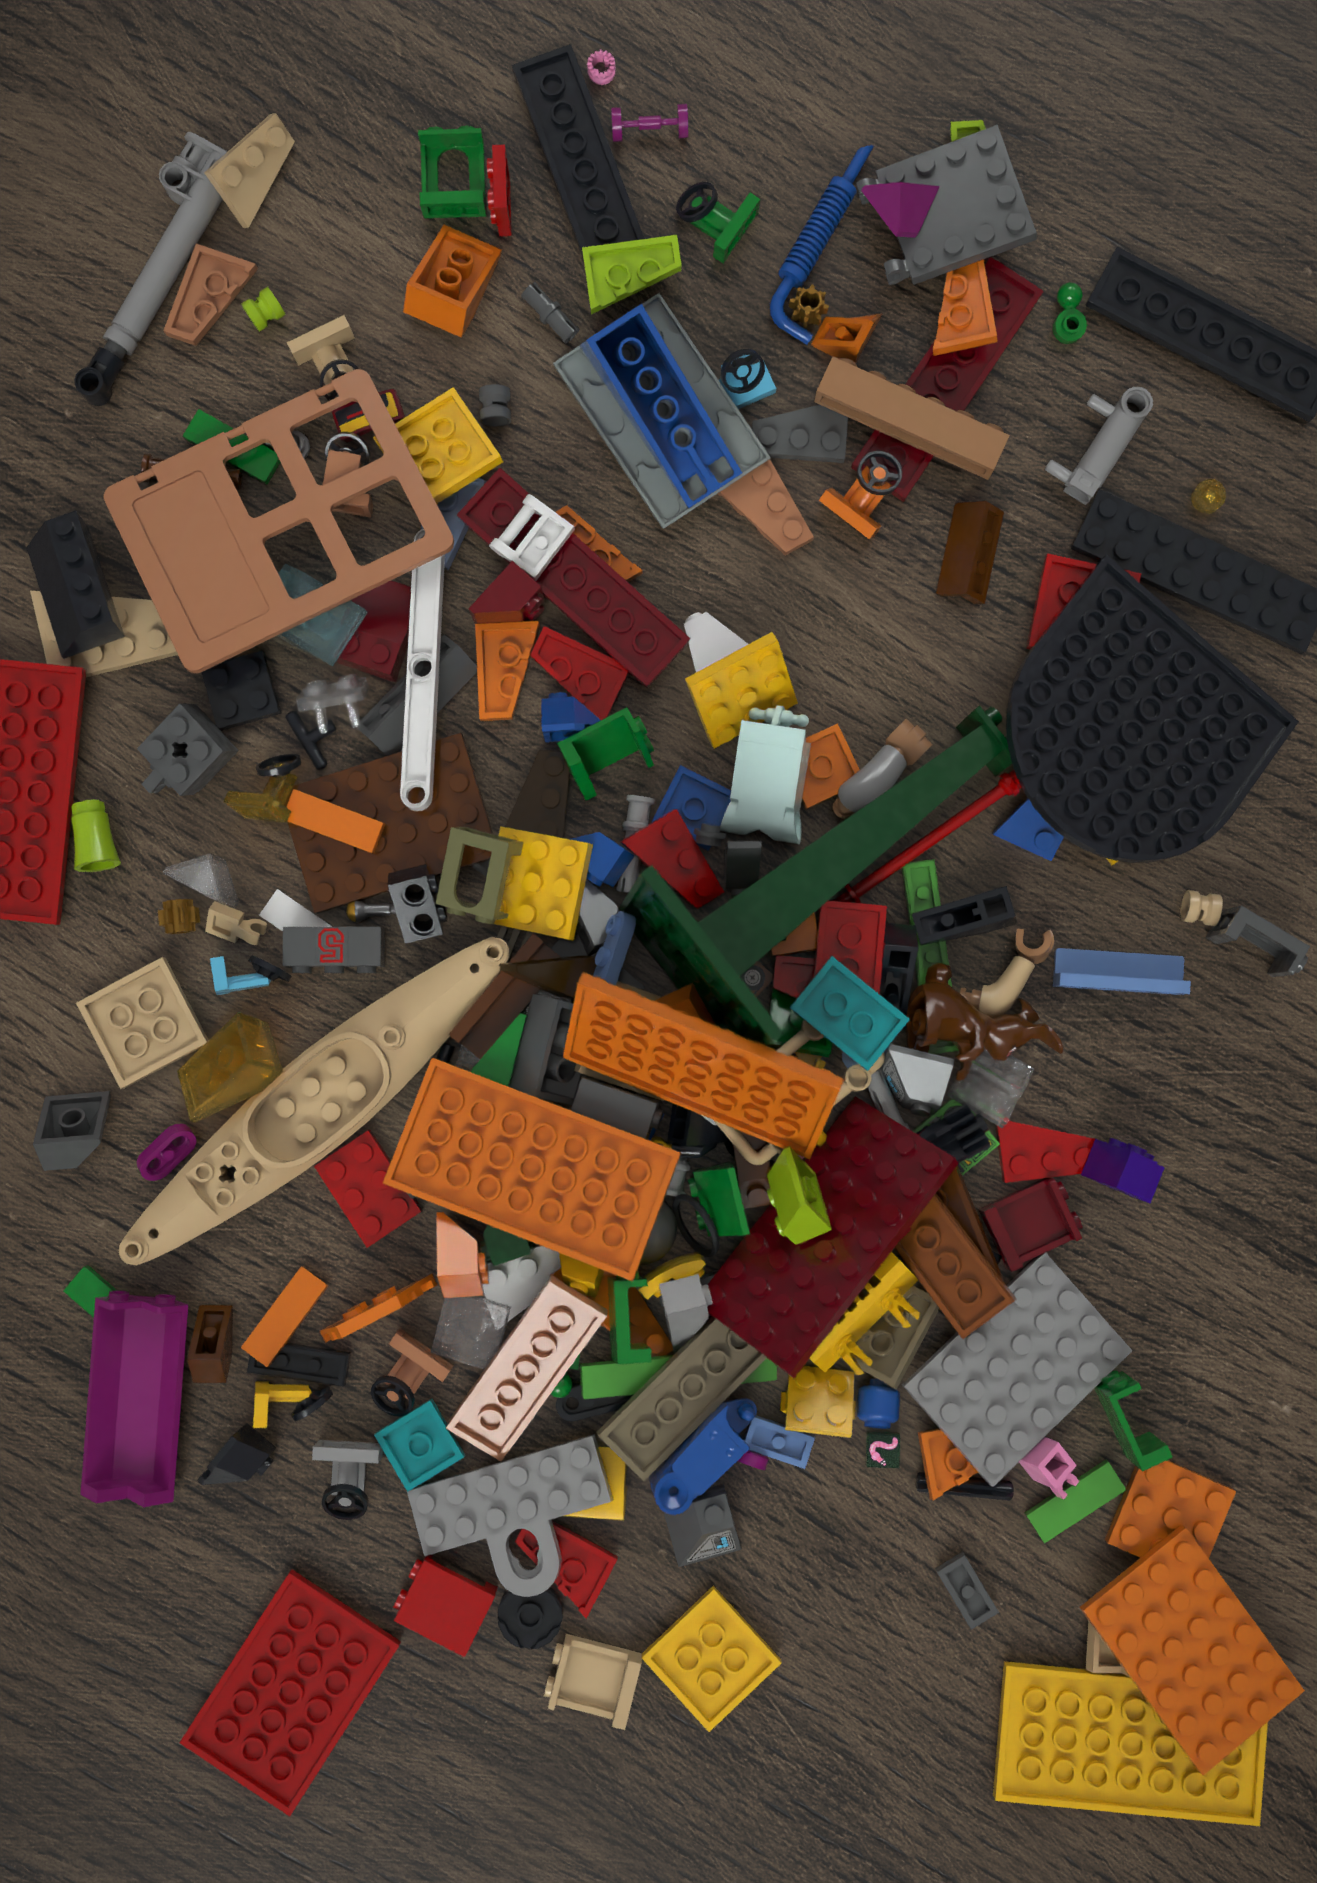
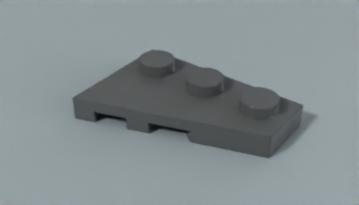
M815 405L752 421V431L771 458L844 463L848 417L822 405Z

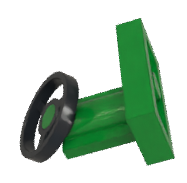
M699 182L689 187L680 196L676 205V211L683 221L691 222L692 225L716 240L713 257L724 264L758 215L760 199L749 193L736 213L717 202L718 193L711 183ZM703 189L712 190V197L708 196L706 198ZM697 191L696 196L689 202V206L682 211L685 201Z

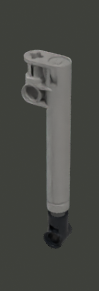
M187 132L184 136L187 143L180 155L175 156L172 162L164 164L159 172V180L169 198L179 204L180 207L112 320V326H109L103 338L107 343L104 348L99 347L89 365L79 370L75 376L76 389L91 405L102 406L111 399V387L125 364L122 359L125 354L131 356L138 346L137 342L142 339L192 254L196 243L199 242L223 201L204 172L226 154L227 151L192 132ZM182 179V182L179 185L172 186V184L176 180ZM99 382L96 390L88 392L91 384Z

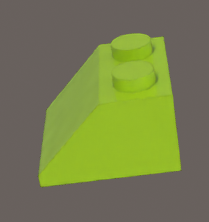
M790 1146L784 1148L767 1175L770 1184L767 1194L771 1204L777 1210L778 1217L775 1218V1224L779 1233L782 1236H787L797 1245L831 1231L832 1228L816 1173Z

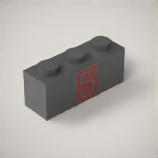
M283 927V966L292 967V973H312V967H324V973H344V967H357V973H376V967H385V928Z

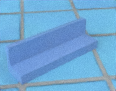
M1063 948L1055 950L1053 987L1173 995L1190 994L1191 981H1183V956Z

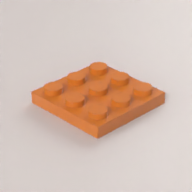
M1169 1460L1145 1471H1141L1135 1465L1105 1541L1141 1558L1180 1525H1183L1209 1558L1236 1491Z

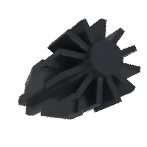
M966 1103L944 1115V1118L929 1125L919 1134L925 1140L955 1157L958 1163L965 1159H970L991 1147L985 1132L989 1131L986 1122L980 1113L974 1115Z

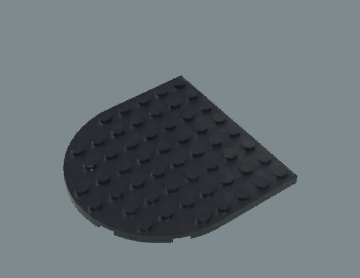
M1105 555L1021 663L1009 693L1006 733L1011 762L1024 793L1037 812L1056 832L1078 847L1100 857L1129 863H1148L1181 855L1214 836L1234 814L1299 721L1113 559Z

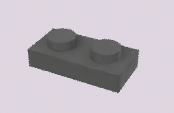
M963 1551L935 1568L971 1630L999 1613Z

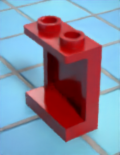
M432 1554L425 1556L423 1561L417 1559L408 1578L413 1580L409 1590L402 1589L393 1608L398 1610L394 1621L465 1657L495 1598L498 1587L487 1581L482 1586L433 1561Z

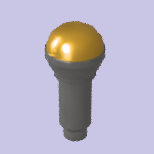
M356 900L350 902L346 909L348 918L356 923L368 919V917L396 914L394 904L390 903L367 904Z

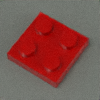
M505 144L492 145L493 158H487V176L490 179L488 208L491 213V224H497L499 236H512L510 171Z

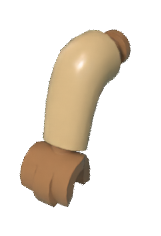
M1017 929L1015 944L1018 956L1013 958L998 980L991 985H983L982 991L973 989L972 993L966 992V988H961L960 994L978 1011L990 1018L1006 1013L1024 988L1035 967L1034 964L1045 961L1052 952L1054 935L1051 930H1047L1042 934L1043 944L1041 947L1030 949L1023 943L1024 929Z

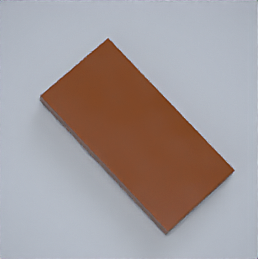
M935 1194L910 1226L911 1230L894 1248L960 1337L964 1339L1017 1299L940 1197Z

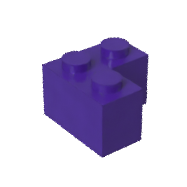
M1110 1137L1108 1143L1095 1139L1081 1175L1150 1204L1165 1167L1158 1165V1162L1153 1160L1155 1156L1147 1153V1150Z

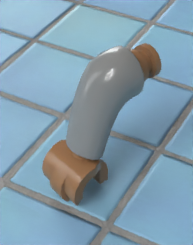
M905 719L886 738V745L862 769L840 786L838 790L839 798L833 803L835 814L846 820L892 788L906 766L913 765L933 745L925 737L927 733L919 725L914 726L909 720Z

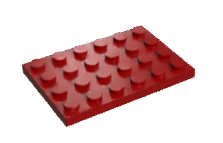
M291 1569L179 1743L290 1817L400 1646L401 1641Z

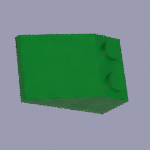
M728 1161L692 1170L694 1177L688 1179L691 1195L693 1198L699 1197L700 1204L706 1209L715 1224L718 1236H743L750 1234L732 1163ZM696 1210L699 1229H706L707 1235L711 1236L705 1221Z

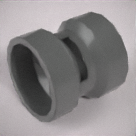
M498 384L481 387L479 389V400L482 402L483 408L479 411L480 423L487 426H505L510 424L511 410L508 408V403L511 400L510 388Z

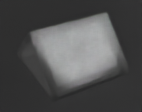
M210 853L166 867L163 874L221 904L237 908L239 904L227 862Z

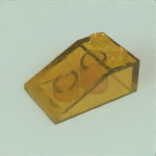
M237 1012L177 1071L191 1122H198L262 1092L283 1072L269 1023Z

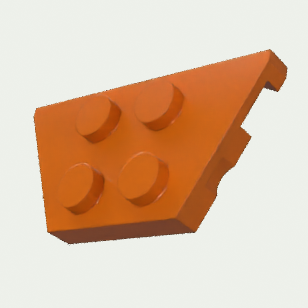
M431 1273L398 1291L395 1286H392L377 1294L372 1299L373 1304L367 1306L366 1302L363 1301L351 1307L342 1314L343 1319L320 1330V1333L325 1343L330 1340L334 1341L344 1338L404 1307L423 1295V1292L438 1284Z

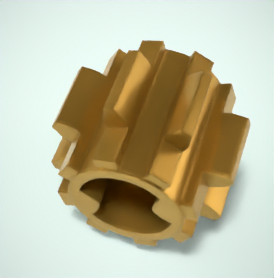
M813 284L808 289L798 287L796 299L792 298L789 302V308L793 309L791 320L800 321L803 323V328H806L808 324L819 326L821 315L828 313L829 306L824 304L826 292H821V290L818 292Z
M175 899L162 902L163 910H158L159 926L165 928V934H183L196 931L195 923H200L199 907L193 906V900Z

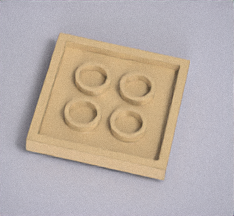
M165 957L157 959L76 1003L120 1089H125L210 1043Z

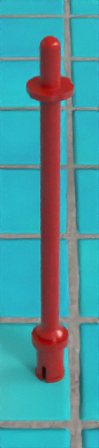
M1012 770L1009 773L1004 772L999 775L998 785L853 887L849 884L845 885L844 889L846 892L833 901L862 903L860 900L862 895L1005 795L1015 797L1020 793L1019 789L1022 788L1015 771Z

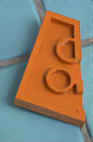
M566 505L556 511L558 515L574 526L575 530L573 533L627 582L643 574L642 569L635 563L630 562L614 545L609 544L570 507Z
M940 1428L918 1432L931 1500L939 1498L947 1490L956 1485L963 1484L971 1476L978 1473Z

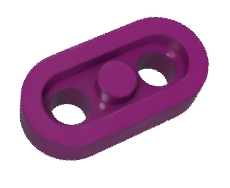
M185 1124L171 1125L138 1156L137 1168L144 1179L157 1181L164 1178L193 1151L196 1145V1137L191 1128Z

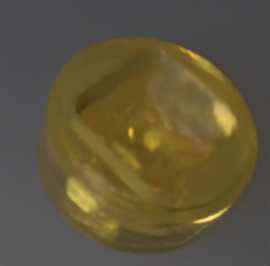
M1204 480L1193 490L1191 495L1192 504L1202 513H1213L1224 504L1226 490L1217 480Z

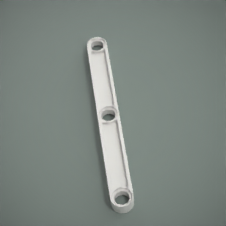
M424 529L417 532L414 541L425 535ZM445 554L412 570L400 796L403 803L409 809L417 812L428 808L433 798ZM420 661H429L431 663V671L426 676L421 677L415 674V666ZM415 787H421L425 791L424 799L417 804L410 803L408 800L410 790Z

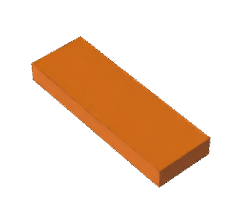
M295 789L292 791L282 817L285 821L372 854L375 853L385 827V823Z
M301 1266L241 1348L264 1366L269 1367L329 1285Z

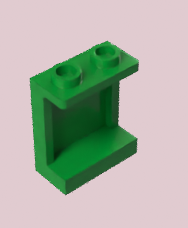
M639 1272L636 1273L633 1281L617 1275L616 1277L608 1278L611 1358L617 1364L652 1362L651 1348L643 1342L630 1343L628 1289L630 1287L648 1286L647 1279L639 1276Z

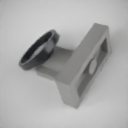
M318 1440L313 1446L312 1460L333 1461L331 1487L325 1490L322 1497V1507L326 1513L342 1520L357 1519L366 1513L369 1503L368 1496L365 1493L366 1463L378 1464L382 1459L383 1450L379 1443ZM330 1494L336 1495L333 1500L327 1503L326 1498ZM357 1497H360L362 1499L364 1505ZM338 1506L344 1509L353 1507L358 1509V1511L346 1513L333 1508Z

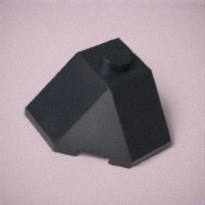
M246 1423L227 1441L206 1467L208 1470L202 1473L197 1482L201 1485L249 1481L256 1472L262 1476L273 1463L274 1459L270 1455L277 1447Z

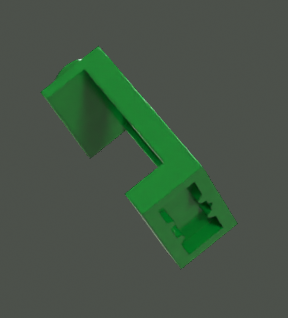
M461 126L458 129L429 127L426 130H418L421 145L422 179L420 207L423 218L486 217L485 153L482 129L472 126ZM447 150H460L467 156L469 161L470 190L439 191L438 162L441 155Z

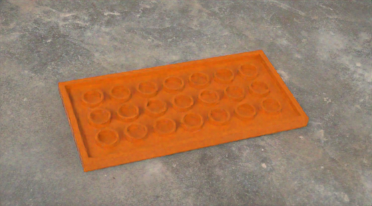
M583 973L578 981L563 1058L784 1149L790 1146L798 1155L810 1160L840 1092L844 1078L834 1075L829 1070L819 1069L804 1063L797 1057L787 1056L772 1050L765 1044L755 1043L740 1037L730 1030L713 1026L696 1016L681 1013L664 1003L654 1002L632 990H625L610 984L600 977H593Z
M431 1058L383 1184L633 1281L681 1153Z

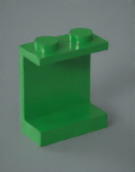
M627 707L557 743L586 801L597 796L589 775L639 751L648 769L654 766L650 753L654 752V748L646 735L647 730L640 717L633 718Z
M1117 1370L1111 1371L1106 1377L1102 1378L1101 1382L1094 1389L1125 1457L1141 1471H1145L1173 1458L1168 1445L1150 1431L1134 1438L1119 1405V1399L1141 1390L1140 1384L1124 1372L1118 1373Z

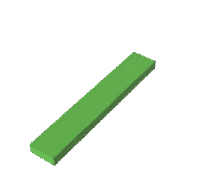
M935 859L909 862L902 867L909 925H915L912 917L913 913L941 905ZM917 934L918 952L915 970L917 984L920 986L925 983L926 973L931 965L943 963L949 966L946 941L921 946ZM950 978V979L948 980V984L952 987L951 978ZM938 1040L936 1044L929 1045L928 1053L938 1054L959 1050L951 1041Z
M673 1355L651 1357L652 1362L617 1364L614 1360L581 1363L582 1398L593 1399L634 1395ZM766 1358L741 1384L777 1380V1366Z

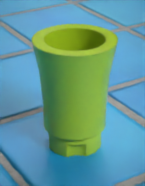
M91 799L72 804L73 817L71 820L75 847L74 870L78 872H96L119 866L121 861L114 845L104 802Z

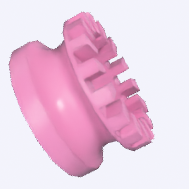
M602 50L599 52L594 51V54H590L587 67L591 81L598 85L610 83L616 71L612 54L606 50L605 52H602ZM597 63H604V66L610 69L607 72L605 71L604 74L602 72L599 74V70L593 69V67Z

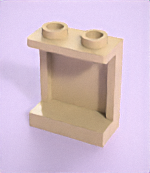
M565 1634L563 1644H556L552 1664L558 1665L555 1677L548 1676L544 1697L549 1698L548 1709L554 1710L555 1705L605 1717L612 1719V1727L625 1730L642 1664V1653Z

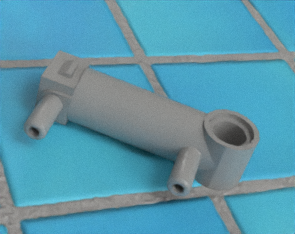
M1142 387L1128 389L1115 406L1095 394L1090 397L1087 405L1107 417V420L1073 472L1054 460H1050L1045 467L1046 472L1065 483L1066 487L1063 490L1065 493L1086 505L1097 489L1103 485L1152 409L1153 398L1146 389ZM1127 403L1135 404L1139 412L1130 411Z

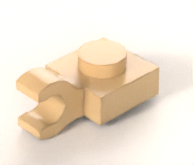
M214 901L208 911L205 932L236 943L238 938H241L249 944L258 945L260 934L264 935L266 932L267 923L260 919L243 920L244 912Z

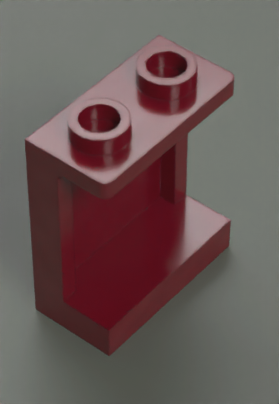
M1044 1178L978 1209L999 1255L1003 1256L1001 1260L1007 1270L1013 1272L1022 1268V1263L1071 1240L1079 1241L1082 1239L1079 1230L1083 1229L1082 1223L1075 1211L1070 1212L1065 1200L1069 1199V1196L1061 1181L1056 1182L1053 1178Z

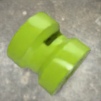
M269 287L259 292L256 301L248 299L241 303L259 332L268 326L269 319L279 320L286 315Z

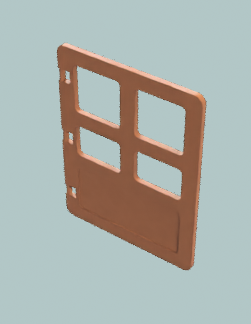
M356 369L346 373L319 389L306 392L241 423L242 425L226 433L222 432L151 466L150 469L136 476L132 475L109 486L104 492V501L176 652L183 666L189 672L201 673L452 550L454 546L453 535L371 377L366 371ZM334 390L337 392L339 397L324 404H321L318 399ZM355 401L364 413L384 454L381 458L325 485H318L292 436V431L305 423ZM244 433L247 434L248 440L231 447L229 440ZM270 443L296 492V497L294 500L261 516L252 518L249 516L225 464L228 460L261 444ZM156 476L158 483L141 490L139 483ZM397 480L420 521L425 535L367 565L360 566L357 564L332 515V510L384 483ZM303 522H310L337 573V577L334 581L293 599L289 596L265 548V542Z

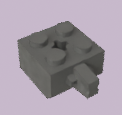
M180 703L137 748L151 764L150 768L153 770L141 785L150 794L159 793L167 786L168 788H173L180 796L194 795L202 790L239 750L197 704Z

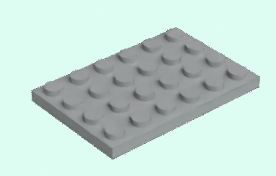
M1046 1252L1035 1257L1006 1285L1017 1300L966 1338L962 1339L958 1333H955L902 1384L906 1391L992 1487L1101 1382L1102 1378L1106 1377L1132 1352L1131 1348Z

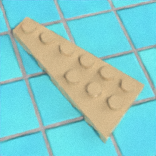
M30 591L47 664L83 667L87 669L86 677L178 655L152 600L112 597L125 637L63 659L41 591Z

